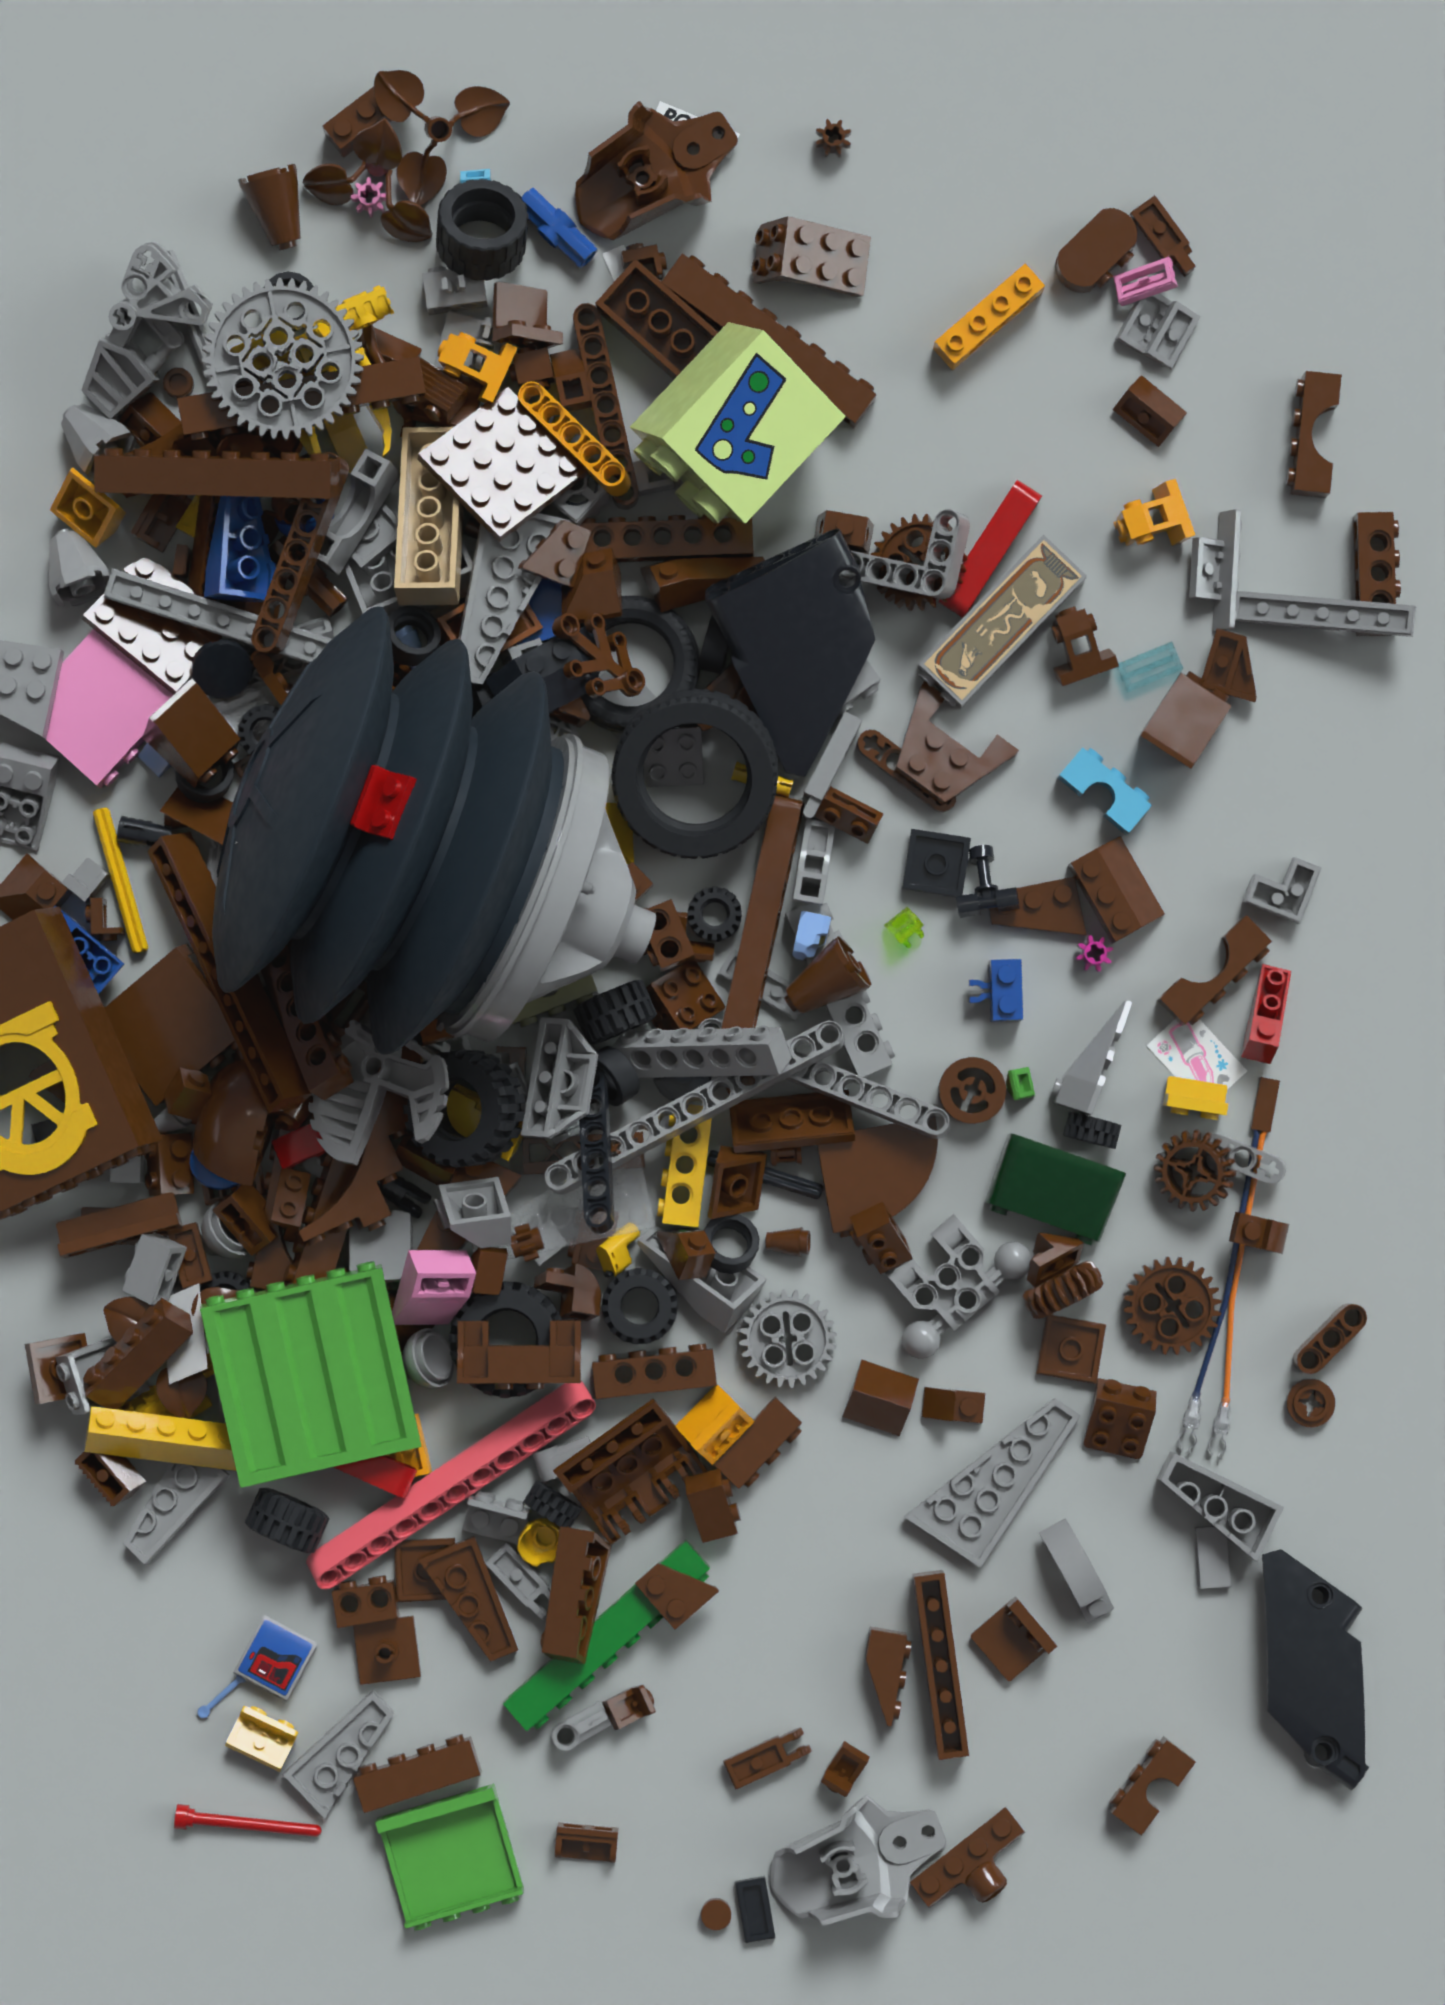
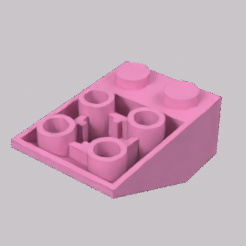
M408 1250L392 1310L395 1325H439L450 1323L470 1298L476 1276V1271L467 1250Z

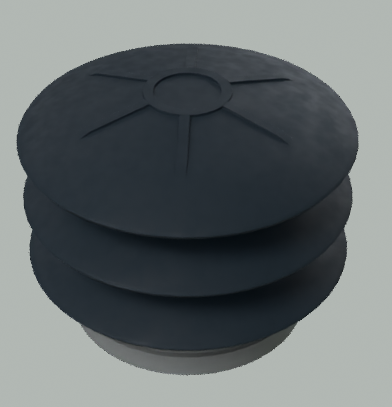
M377 606L367 610L336 635L322 652L304 668L260 738L244 771L230 811L217 867L218 880L215 891L212 939L218 984L224 993L235 992L272 962L292 939L290 968L294 1004L297 1017L303 1024H310L320 1020L354 991L368 975L367 995L372 1041L377 1051L382 1055L392 1054L400 1050L438 1016L439 1019L436 1024V1030L442 1031L445 1028L446 1032L453 1036L467 1034L482 1041L491 1042L508 1029L525 1004L602 970L613 956L636 964L649 944L655 927L656 914L634 904L636 887L605 809L609 787V763L607 757L600 752L583 746L580 738L570 733L551 741L547 687L539 672L532 671L522 674L485 704L472 719L473 698L469 655L462 640L453 639L445 642L412 669L392 691L394 662L389 616L383 607ZM372 765L417 779L398 823L393 840L370 835L350 825Z

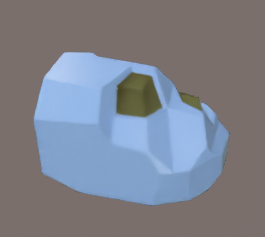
M801 911L792 953L795 959L803 961L806 958L814 957L817 949L825 945L831 917Z

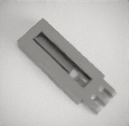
M846 711L804 791L803 796L809 798L803 810V818L805 820H812L862 723V719Z

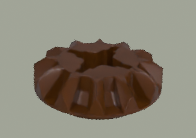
M1303 1379L1292 1386L1287 1396V1410L1292 1419L1298 1424L1305 1427H1318L1325 1424L1333 1415L1335 1397L1330 1387L1324 1382L1317 1379ZM1314 1390V1400L1323 1404V1407H1312L1311 1412L1307 1416V1406L1299 1402V1399H1308Z

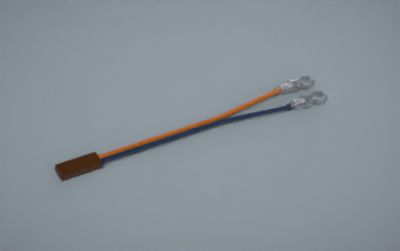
M1264 1077L1259 1078L1250 1129H1253L1251 1146L1262 1151L1265 1136L1268 1132H1271L1280 1080ZM1251 1154L1249 1156L1248 1166L1252 1161ZM1258 1155V1162L1252 1169V1172L1257 1173V1168L1260 1167L1261 1155ZM1248 1175L1245 1177L1239 1212L1251 1215L1257 1179ZM1233 1242L1223 1301L1219 1311L1221 1315L1217 1317L1216 1324L1218 1326L1213 1329L1194 1392L1192 1391L1187 1411L1183 1415L1182 1424L1186 1431L1182 1432L1178 1438V1442L1182 1447L1180 1451L1184 1449L1180 1443L1181 1435L1187 1432V1428H1192L1193 1433L1200 1425V1390L1228 1302L1224 1394L1218 1405L1217 1416L1212 1424V1431L1215 1433V1437L1211 1438L1208 1442V1448L1212 1453L1210 1457L1214 1455L1210 1449V1442L1217 1437V1433L1223 1434L1221 1437L1223 1439L1230 1429L1231 1399H1229L1234 1307L1245 1245ZM1195 1434L1194 1436L1196 1438L1195 1444L1188 1449L1189 1453H1191L1190 1449L1194 1448L1197 1444V1436ZM1225 1440V1449L1222 1453L1218 1454L1219 1459H1221L1220 1455L1223 1454L1227 1449V1443Z

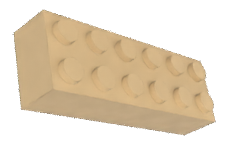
M403 427L394 590L399 605H459L464 506L418 461V453L453 427Z

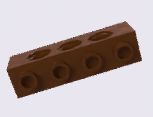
M1359 512L1353 517L1355 601L1372 602L1373 597H1380L1385 603L1396 604V598H1400L1401 583L1395 577V568H1399L1400 553L1399 550H1395L1394 538L1399 536V522L1394 520V512ZM1373 537L1380 538L1384 543L1383 551L1373 550L1370 546V539ZM1373 567H1379L1384 571V581H1376L1372 578L1371 569ZM1356 632V636H1392Z
M706 1343L688 1345L689 1351L677 1352L676 1347L659 1348V1354L646 1355V1350L628 1352V1358L616 1359V1353L598 1355V1361L592 1362L596 1399L717 1386L713 1348L707 1349ZM680 1359H688L693 1364V1371L687 1376H682L676 1371L675 1366ZM651 1362H657L663 1367V1374L658 1379H651L646 1374V1366ZM626 1365L632 1369L633 1378L629 1382H620L616 1378L615 1372L619 1366Z

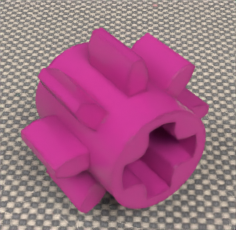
M1089 935L1087 937L1088 945L1078 943L1077 947L1082 950V955L1077 956L1075 959H1083L1086 963L1083 970L1086 971L1090 966H1095L1096 971L1100 972V963L1111 964L1112 961L1106 956L1108 952L1113 950V947L1106 948L1103 945L1105 937L1100 938L1098 942H1094L1093 937ZM1091 946H1094L1095 950H1101L1102 955L1097 957L1098 962H1095L1093 957L1088 958L1087 952L1091 951Z

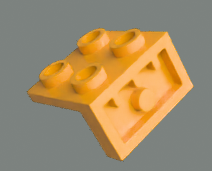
M717 1385L676 1424V1427L691 1443L690 1445L713 1465L755 1421Z

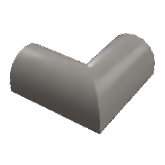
M1293 857L1283 884L1254 874L1246 889L1243 902L1300 924L1322 867Z

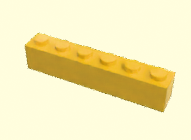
M91 1406L84 1452L236 1471L226 1423Z

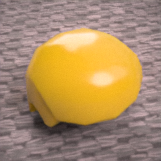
M539 1518L528 1522L518 1537L517 1550L522 1560L535 1567L543 1563H553L556 1557L560 1526L546 1518Z

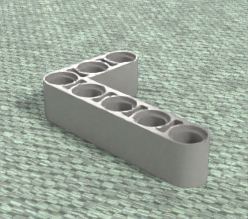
M951 509L940 511L934 519L924 566L851 551L854 559H858L860 563L861 582L938 599L949 598L956 589L970 523L968 518L962 513ZM955 517L956 526L949 532L948 522L951 518ZM948 547L949 556L945 561H942L941 552L944 548ZM886 565V576L883 579H880V568ZM844 570L839 574V577L852 579L855 576V573L851 570ZM911 571H913L915 574V579L910 585H908L906 582V577ZM938 577H941L942 586L938 591H935L934 582Z

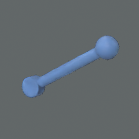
M236 1675V1679L210 1703L198 1709L199 1717H208L210 1710L238 1684L245 1683L247 1680Z

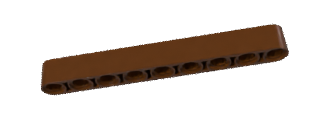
M775 796L768 816L721 1029L735 1026L756 1028L801 825L804 801Z

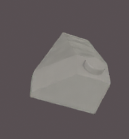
M654 1225L638 1239L637 1245L699 1316L725 1333L741 1318L767 1279L750 1267H747L742 1272L733 1274L720 1273L710 1267L706 1277L678 1280L657 1237L658 1231L666 1229Z

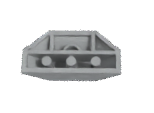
M541 1017L521 1136L551 1139L589 1114L598 1054L569 1019Z

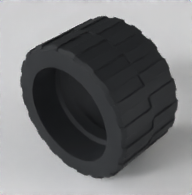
M487 179L467 180L448 190L440 201L437 217L436 248L442 262L451 271L458 273L457 275H464V277L477 281L499 279L513 272L517 265H520L526 250L529 214L527 213L525 202L522 201V197L508 185ZM471 221H487L500 226L506 233L492 239H478L463 233L458 227Z

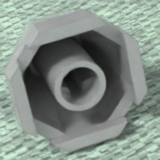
M85 404L72 405L63 414L61 426L76 462L92 481L94 480L95 455L103 454L105 448H122L123 454L131 452L137 442L122 423L112 418L109 419L106 415Z
M62 529L56 532L49 541V588L53 599L58 606H65L63 601H70L71 606H79L100 598L105 592L104 587L107 585L110 577L108 568L86 540L77 532L71 529Z

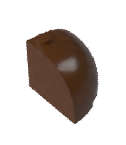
M242 1059L223 1067L209 1082L212 1095L205 1103L196 1121H191V1124L196 1125L193 1137V1151L198 1161L215 1175L235 1183L252 1186L272 1137L274 1119L266 1108L245 1060Z

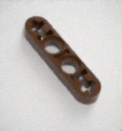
M869 729L860 735L857 747L865 758L933 810L944 813L953 808L956 797L950 800L949 805L941 804L939 806L936 804L937 800L930 795L927 798L923 795L925 792L922 789L913 787L907 778L896 770L888 768L886 764L887 757L890 754L899 755L901 748L876 730ZM873 736L878 739L876 745L882 750L885 744L890 747L884 753L881 761L875 758L879 755L878 751L873 748L869 751L864 749L866 743L863 739L865 737L871 739Z

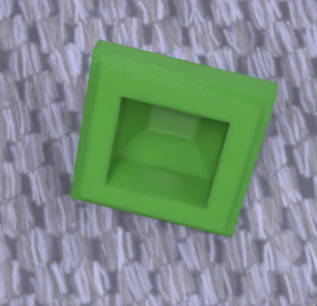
M1029 1067L1008 1071L1006 1089L1014 1100L1035 1096Z

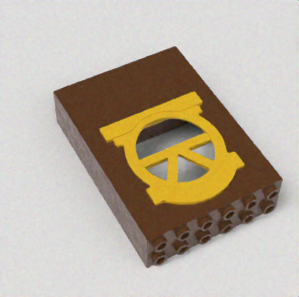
M60 907L32 910L0 926V1046L10 1042H22L32 1045L44 1052L57 1067V1070L0 1096V1111L12 1106L10 1138L6 1139L0 1135V1220L9 1216L18 1215L28 1210L27 1207L34 1204L38 1205L46 1202L57 1193L69 1191L77 1187L78 1183L99 1177L104 1174L103 1171L120 1167L128 1163L131 1158L140 1157L154 1151L153 1144L163 1139ZM63 1082L65 1088L64 1113H61L37 1093ZM25 1100L57 1124L56 1130L48 1138L35 1144L22 1143Z

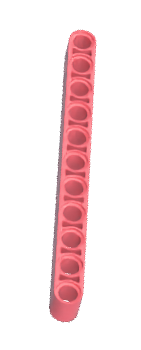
M582 1381L581 1383H564L412 1485L406 1498L394 1497L316 1549L314 1553L308 1556L306 1564L317 1586L325 1590L335 1587L589 1417L594 1412L596 1403Z

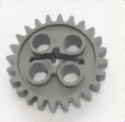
M783 1289L781 1298L777 1299L773 1292H770V1302L767 1303L760 1297L759 1303L761 1308L757 1309L750 1306L749 1308L754 1316L752 1318L743 1317V1320L749 1326L748 1328L739 1329V1332L747 1335V1339L740 1340L739 1344L748 1346V1349L741 1355L742 1357L751 1356L752 1360L747 1364V1367L751 1368L757 1365L759 1368L755 1376L759 1377L766 1373L767 1384L773 1378H777L778 1387L781 1388L783 1381L788 1380L790 1387L793 1388L795 1379L799 1378L804 1386L806 1385V1375L809 1374L814 1380L817 1379L814 1371L816 1368L826 1371L825 1366L821 1363L823 1359L828 1361L833 1359L826 1352L827 1349H836V1345L829 1343V1339L837 1336V1333L829 1332L827 1329L834 1324V1321H825L823 1319L829 1311L826 1309L818 1312L819 1300L815 1301L812 1305L808 1303L809 1294H806L800 1300L798 1299V1290H794L790 1298L787 1297V1293ZM785 1311L789 1314L791 1335H796V1340L791 1342L793 1359L791 1366L787 1365L786 1345L784 1342H779V1337L784 1336L783 1312ZM801 1313L808 1315L810 1319L809 1327L803 1331H799L793 1326L794 1317ZM769 1316L778 1318L780 1321L778 1331L767 1333L762 1326L765 1318ZM808 1344L812 1347L813 1354L809 1360L801 1361L796 1357L795 1352L799 1345ZM773 1346L780 1348L783 1353L781 1361L775 1364L768 1362L765 1358L767 1349Z

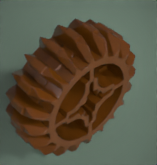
M1196 1129L1193 1131L1191 1139L1189 1132L1185 1130L1181 1133V1139L1177 1135L1170 1138L1172 1145L1169 1143L1162 1145V1149L1167 1154L1158 1153L1156 1155V1159L1163 1162V1164L1155 1165L1154 1171L1162 1172L1163 1175L1156 1177L1155 1182L1165 1183L1166 1186L1160 1189V1193L1171 1192L1172 1195L1168 1198L1169 1203H1172L1177 1198L1180 1199L1178 1203L1179 1209H1183L1187 1202H1189L1191 1212L1196 1211L1198 1203L1202 1211L1209 1208L1208 1201L1213 1206H1217L1220 1203L1217 1196L1223 1199L1228 1196L1227 1191L1223 1187L1232 1188L1234 1186V1183L1226 1177H1234L1236 1175L1235 1170L1227 1168V1166L1235 1163V1159H1225L1224 1155L1230 1152V1148L1226 1147L1223 1150L1218 1148L1222 1143L1221 1138L1211 1143L1212 1133L1207 1132L1203 1139H1201V1132ZM1183 1148H1198L1192 1160L1175 1158L1179 1150ZM1207 1152L1216 1162L1218 1175L1207 1165ZM1198 1161L1197 1171L1201 1174H1198L1192 1180L1193 1170L1189 1169V1167H1192ZM1172 1167H1175L1174 1170L1183 1176V1189L1177 1184L1173 1176ZM1200 1181L1215 1184L1210 1192L1204 1194L1192 1193L1193 1188Z
M1092 1261L1082 1262L1025 1291L1022 1296L1025 1301L1024 1304L1033 1318H1044L1098 1291L1104 1284L1101 1278L1102 1275Z

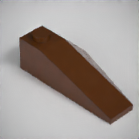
M763 556L672 559L641 567L640 572L660 612L705 600V591L709 586L765 559Z

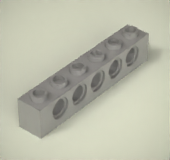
M808 903L785 914L795 938L801 911L829 916L831 920L834 919L827 903L823 905ZM829 925L825 945L817 949L814 957L805 959L807 966L833 939L838 936L842 938L839 930L833 932L831 925ZM867 991L825 1005L832 1021L837 1022L842 1027L845 1037L844 1049L856 1075L863 1078L893 1065L891 1059L895 1057L889 1041L883 1042L878 1031L883 1028L877 1014L871 1015L866 1004L871 1002ZM852 1007L858 1008L862 1013L861 1022L850 1024L845 1018L847 1009ZM869 1035L873 1038L875 1045L872 1051L864 1052L859 1049L857 1042L860 1036Z
M735 1026L727 1029H715L713 1027L704 1029L680 1028L677 1030L657 1028L649 1031L629 1029L621 1033L612 1046L627 1057L636 1070L638 1078L780 1075L792 1058L781 1027L767 1026L756 1028Z

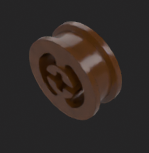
M968 1057L955 1061L944 1071L939 1083V1098L943 1108L951 1117L964 1123L976 1124L991 1119L999 1112L1006 1097V1084L1002 1073L994 1064L983 1058ZM967 1068H977L989 1075L994 1086L993 1093L989 1094L985 1083L979 1080L977 1089L980 1091V1095H973L969 1103L977 1104L985 1100L987 1107L976 1113L962 1111L954 1104L951 1098L950 1090L956 1087L960 1098L965 1101L968 1092L964 1090L965 1085H972L975 1077H967L961 1081L957 1075Z

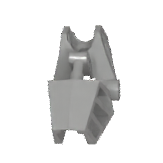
M157 242L145 243L133 252L121 285L122 293L126 299L114 305L109 311V322L113 329L110 334L105 336V339H99L81 389L109 419L115 420L131 403L139 399L159 381L160 374L157 371L165 364L164 360L184 342L183 334L173 322L202 326L203 322L206 323L213 306L196 284L181 291L173 285L168 278L180 269V266L163 246ZM146 251H151V257L155 260L152 263L147 264L145 270H143L140 267H144L148 259V257L145 256L144 253H146ZM134 278H138L144 283L143 293L137 292L133 288L132 282ZM193 301L199 304L201 307L200 316L190 313L188 308L190 302ZM143 319L164 341L155 353L152 352L148 357L139 346L131 343Z

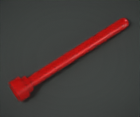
M177 1804L174 1829L187 1830V1827H193L195 1824L318 1837L322 1832L321 1827L315 1824L195 1812V1809H191L190 1805Z

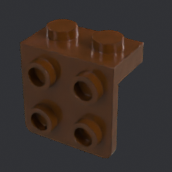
M1098 1378L1095 1385L1094 1405L1084 1436V1446L1090 1449L1140 1459L1143 1456L1156 1413L1157 1391L1150 1390L1144 1386L1136 1387L1123 1384L1113 1379L1105 1380Z

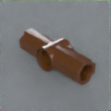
M285 536L276 540L269 549L271 560L276 565L287 539ZM297 549L295 559L301 561L304 555ZM315 564L304 595H308L331 618L344 607L348 599L326 578L325 572ZM288 576L287 578L295 584L294 576Z

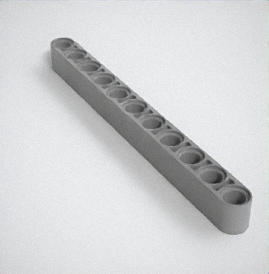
M828 1020L786 1041L792 1058L780 1075L757 1076L756 1083L751 1086H745L741 1083L743 1076H719L611 1133V1144L617 1143L622 1146L621 1153L617 1157H612V1170L837 1052L844 1045L845 1037L842 1027L837 1022ZM828 1030H834L839 1034L837 1040L833 1043H826L822 1040L823 1034ZM807 1044L812 1048L811 1053L804 1058L798 1057L795 1054L796 1048L799 1045ZM720 1087L730 1089V1095L725 1100H718L714 1097L715 1091ZM700 1101L703 1103V1109L700 1113L694 1115L687 1112L688 1105L691 1102ZM672 1115L676 1117V1123L672 1128L664 1129L660 1126L664 1116ZM640 1129L649 1131V1137L643 1143H637L633 1140L635 1132ZM581 1149L547 1168L545 1172L546 1184L556 1194H567L582 1186V1171L579 1168ZM593 1158L595 1161L593 1169L600 1168L604 1163V1158ZM558 1172H565L568 1176L566 1183L561 1186H555L552 1182L554 1175Z

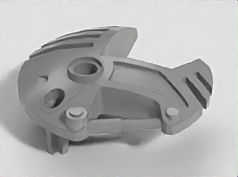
M351 1020L349 1022L350 1027L345 1028L346 1034L341 1037L342 1045H340V1048L352 1065L350 1072L354 1082L325 1101L312 1093L313 1103L309 1102L308 1108L309 1112L314 1114L315 1120L310 1119L311 1126L314 1131L320 1133L322 1139L317 1138L323 1149L339 1162L357 1166L381 1110L386 1091L409 1099L415 1141L422 1144L429 1141L442 1120L443 1113L439 1111L447 1105L448 1096L442 1094L449 1089V1077L444 1058L438 1055L433 1056L421 1047L415 1039H411L405 1046L428 1061L426 1064L402 1059V1048L392 1054L382 1055L377 1051L372 1041L371 1023L362 1025L356 1020Z

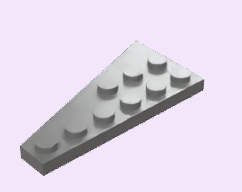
M537 513L501 542H498L480 524L458 638L462 640L468 651L471 684L481 686L484 683L503 645L512 633L517 620L542 579L539 576L518 569L519 564L523 560H527L536 550L535 547L542 539L550 535V531L559 521L566 519Z
M1052 1399L904 1517L981 1568L1081 1415L1057 1399Z

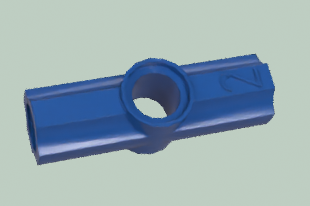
M531 188L522 195V201L527 206L529 221L538 228L537 231L543 239L553 248L558 247L580 269L586 266L598 252V249L586 236L576 229L577 226L572 219L560 208H554L535 188Z

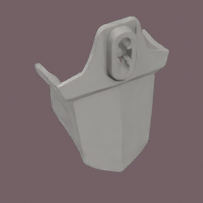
M865 1795L843 1815L842 1820L775 1851L771 1866V1890L779 1901L800 1919L811 1917L822 1926L869 1912L874 1913L880 1918H896L899 1916L901 1908L907 1903L910 1875L946 1845V1838L937 1814L929 1809L907 1812L886 1811L868 1795ZM927 1825L932 1826L933 1833L930 1836H925L922 1834L923 1827ZM897 1836H902L906 1839L903 1846L898 1847L894 1845L893 1841Z

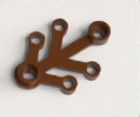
M565 613L554 620L552 625L553 634L563 640L569 639L593 659L582 662L575 659L566 663L563 671L568 679L575 680L583 676V674L607 671L615 678L605 681L601 678H595L586 683L585 690L591 698H597L604 695L605 692L620 690L627 697H634L641 693L645 686V677L639 669L632 668L626 648L627 639L619 631L607 637L605 620L602 615L595 613L588 616L584 621L586 630L594 634L596 645L579 632L580 623L575 615ZM611 651L616 652L619 664L613 660Z

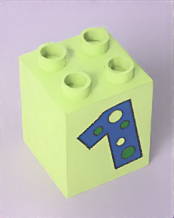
M728 322L637 418L630 428L642 440L633 450L636 456L655 474L660 476L662 473H665L675 482L681 479L684 483L675 491V495L695 515L701 518L705 514L716 524H719L725 516L746 524L846 416L764 330Z

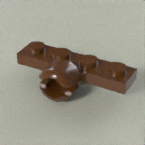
M1005 1807L910 1883L929 1908L961 1884L967 1886L976 1900L982 1903L987 1902L997 1896L1007 1885L1006 1877L995 1864V1857L1026 1832Z

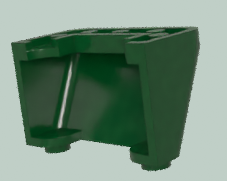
M1010 1133L1007 1135L985 1203L991 1204L990 1211L1004 1216L1007 1215L1008 1211L1070 1231L1077 1234L1076 1238L1092 1246L1094 1241L1100 1242L1126 1173Z

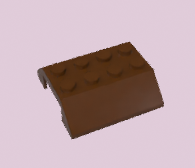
M651 1399L553 1470L567 1490L574 1494L592 1517L600 1532L611 1546L622 1538L610 1521L611 1518L614 1519L625 1535L631 1532L630 1526L619 1514L621 1509L628 1506L635 1520L642 1524L646 1521V1518L634 1501L638 1500L651 1518L671 1503L659 1485L661 1482L675 1500L680 1497L679 1490L667 1476L677 1470L685 1483V1477L690 1476L684 1468L686 1464L694 1475L708 1472L692 1447L660 1404L654 1399Z

